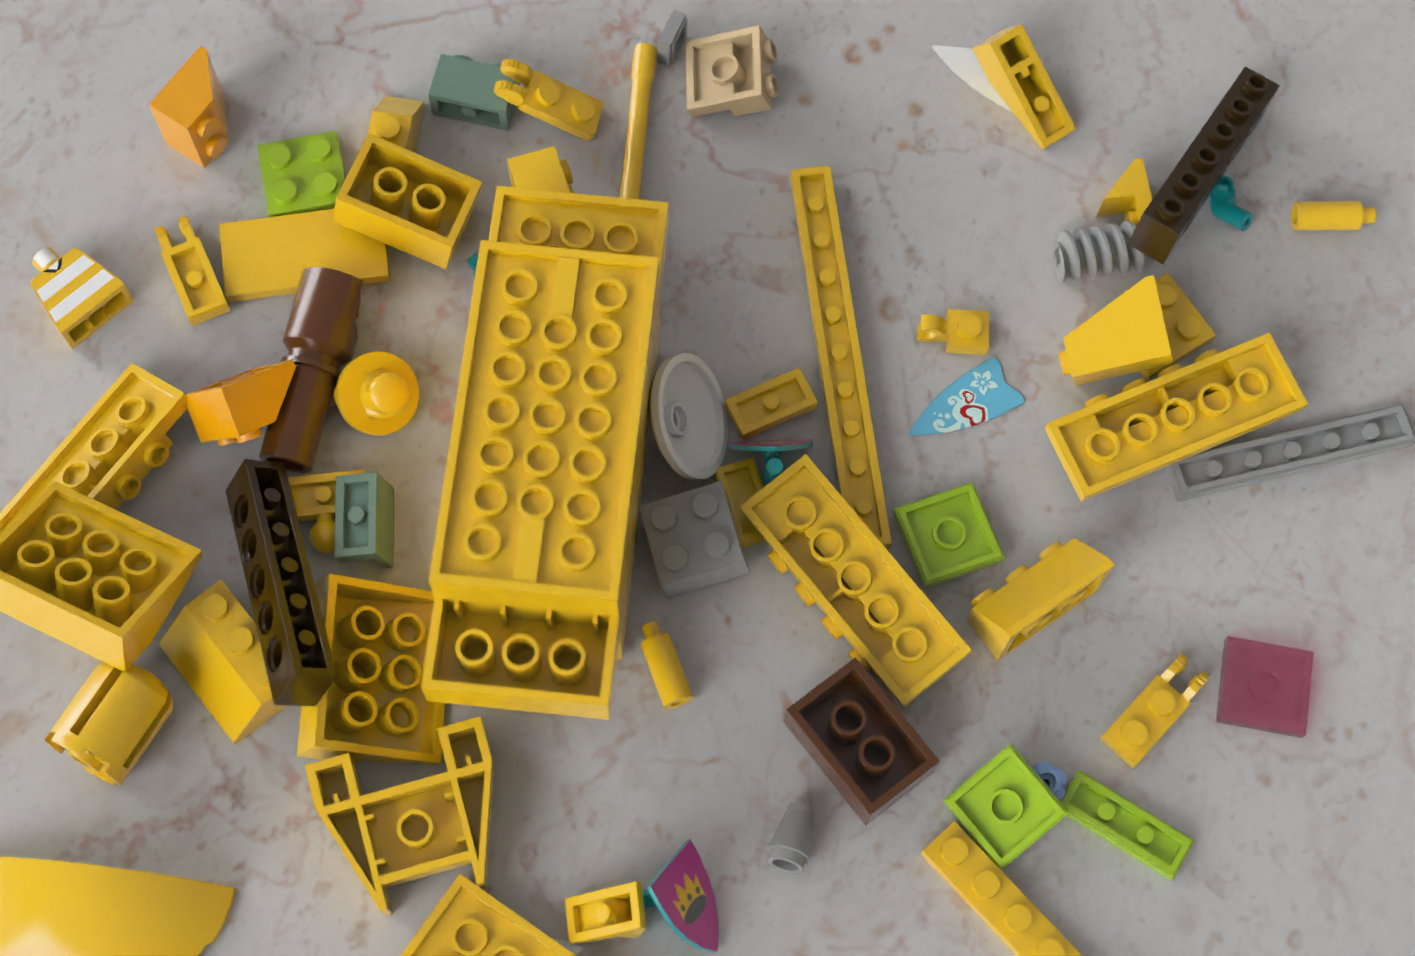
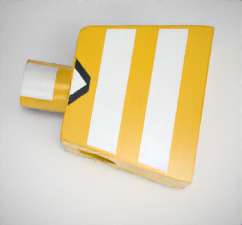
M47 247L40 250L33 257L32 264L39 270L40 274L31 280L30 285L71 349L75 348L134 302L125 284L118 277L78 248H73L62 257H59L52 248Z

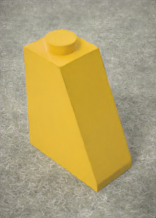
M1154 275L1143 278L1063 337L1066 350L1059 352L1063 375H1071L1076 386L1174 364Z

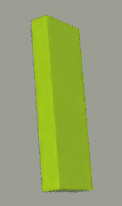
M1078 769L1065 790V796L1060 800L1071 812L1066 817L1170 881L1174 879L1195 840Z

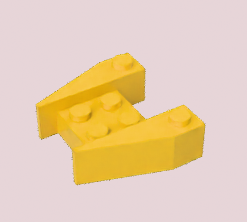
M481 716L437 728L448 772L363 795L356 763L349 753L305 765L315 810L379 910L386 916L393 914L387 888L472 864L477 885L481 889L487 887L495 766Z

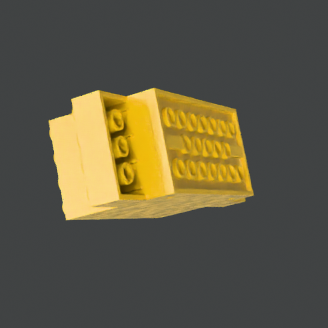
M507 186L496 187L489 240L480 241L429 575V584L434 595V604L421 689L427 701L610 720L617 659H623L640 516L639 506L642 499L650 431L649 394L652 381L657 372L660 347L659 302L669 227V202Z

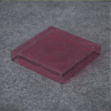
M1228 636L1224 640L1216 722L1303 738L1307 730L1314 652Z

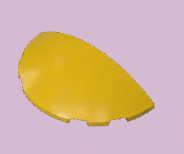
M0 857V956H199L208 944L216 941L225 925L233 904L236 888L188 878L117 867L44 859Z

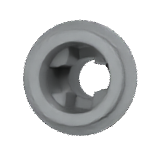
M798 802L789 803L788 809L767 847V852L770 854L768 859L770 865L785 872L800 873L803 871L804 864L810 862L813 808Z

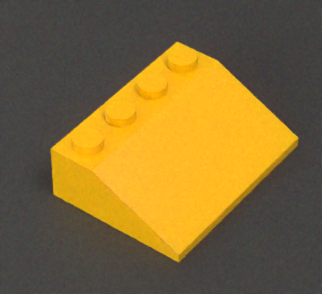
M54 481L0 534V611L126 672L154 640L200 561L202 550Z
M328 574L315 584L337 678L316 707L301 706L297 756L324 760L349 753L355 762L441 764L442 746L437 728L443 727L445 703L427 701L421 689L434 604L433 592Z

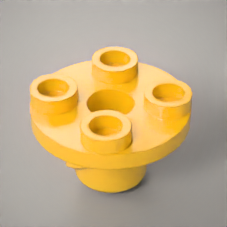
M368 352L355 357L343 368L333 396L341 415L354 429L368 435H387L400 430L412 419L419 402V386L414 372L401 358L387 352Z

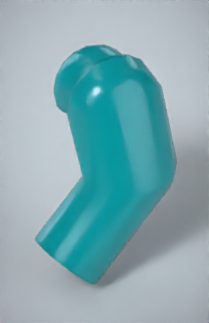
M1223 175L1209 196L1211 213L1217 219L1241 231H1245L1252 223L1253 214L1237 206L1234 182L1230 177Z

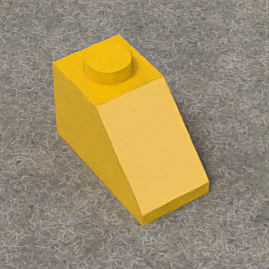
M385 96L372 112L368 133L415 153L425 102Z

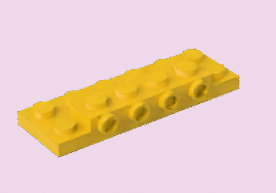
M1270 332L1220 353L1217 349L1206 351L1196 357L1193 364L1183 368L1181 364H1174L1162 370L1158 374L1159 378L1149 382H1145L1144 379L1135 380L1121 389L1122 393L1110 398L1107 394L1098 395L1084 404L1085 408L1048 422L1044 429L1080 501L1083 502L1304 410L1308 402Z
M131 363L0 512V534L54 481L115 510L124 500L136 497L141 490L142 479L153 467L162 466L169 457V448L173 442L166 433L187 410L186 394Z
M807 454L803 455L740 506L742 513L772 549L767 554V557L782 575L788 570L799 582L793 587L799 597L809 608L816 603L826 616L820 621L836 641L844 636L853 647L848 653L851 659L856 657L866 671L871 669L904 708L972 653L970 647Z

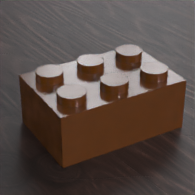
M856 657L786 709L783 721L865 826L933 774L940 763V760Z

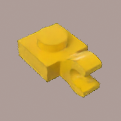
M948 309L945 319L938 315L923 314L921 315V323L917 325V340L922 342L944 341L946 342V353L987 355L989 350V311Z

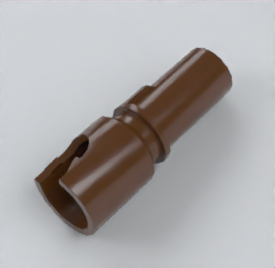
M310 267L303 270L282 340L289 351L288 356H283L280 362L293 359L296 368L276 422L267 425L259 453L260 460L284 463L287 471L309 473L312 471L328 411L335 407L336 402L333 394L341 373L340 367L352 360L358 340L356 319H358L362 280L350 274L324 267Z

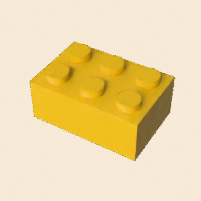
M368 133L336 197L333 222L443 269H447L477 204L482 181Z

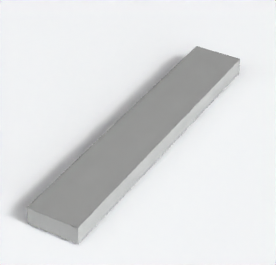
M1399 404L1208 449L1167 466L1166 469L1177 501L1180 502L1411 447L1415 444V433L1404 405Z

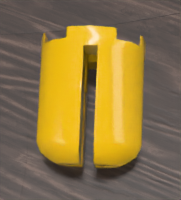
M101 661L91 672L44 741L60 754L65 749H68L67 755L83 765L85 771L113 786L117 783L121 787L171 714L174 700L168 688L156 676L144 668L132 664L124 672Z

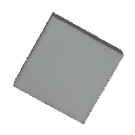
M673 10L657 41L658 62L668 66L674 63L687 38L686 14Z

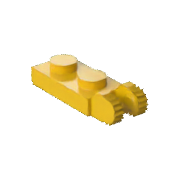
M505 58L502 61L500 70L503 75L525 86L523 88L508 80L496 81L493 90L494 94L518 106V110L583 140L589 141L595 136L604 105L603 101L537 70L532 71L529 65L518 60Z
M186 215L178 218L179 228L182 235L187 239L184 243L172 247L171 237L163 225L155 227L154 230L163 249L160 253L186 315L193 327L231 310L199 237L195 236Z
M1183 653L1176 658L1161 676L1157 675L1100 738L1105 745L1132 769L1191 705L1189 702L1191 698L1210 678L1202 671L1200 674H1196L1188 683V688L1182 694L1175 690L1168 682L1175 675H1179L1187 666L1186 662L1189 658Z

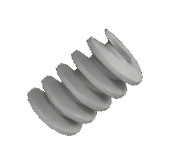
M1125 221L1121 223L1120 227L1115 223L1106 224L1104 230L1099 225L1091 226L1088 233L1084 228H1076L1072 235L1068 230L1059 231L1056 235L1053 253L1055 273L1059 282L1065 280L1067 269H1070L1074 280L1080 279L1082 267H1086L1090 278L1096 277L1098 265H1102L1106 275H1112L1114 263H1118L1121 273H1127L1129 261L1133 260L1137 271H1141L1144 266V253L1128 245L1136 228L1134 223Z

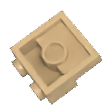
M760 25L686 41L687 111L692 117L730 110L737 117L772 109V98L778 97L779 86L775 74L771 73L770 63L777 62L778 54L774 40L772 38L768 39Z

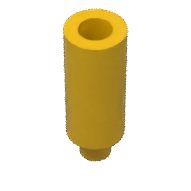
M1295 201L1291 209L1293 230H1360L1362 224L1375 223L1376 209L1374 207H1363L1360 201Z
M657 621L643 625L641 628L646 640L640 645L664 709H673L690 702L694 696L670 634L662 633Z

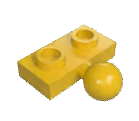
M364 469L288 477L299 522L317 520V523L311 528L309 535L310 542L317 551L321 553L335 552L336 476L366 473Z

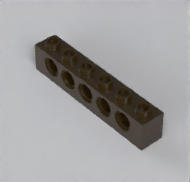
M1246 66L1243 68L1142 214L1128 245L1161 264L1165 263L1262 119L1280 85Z
M244 459L225 492L274 705L316 707L337 678V672L285 464Z

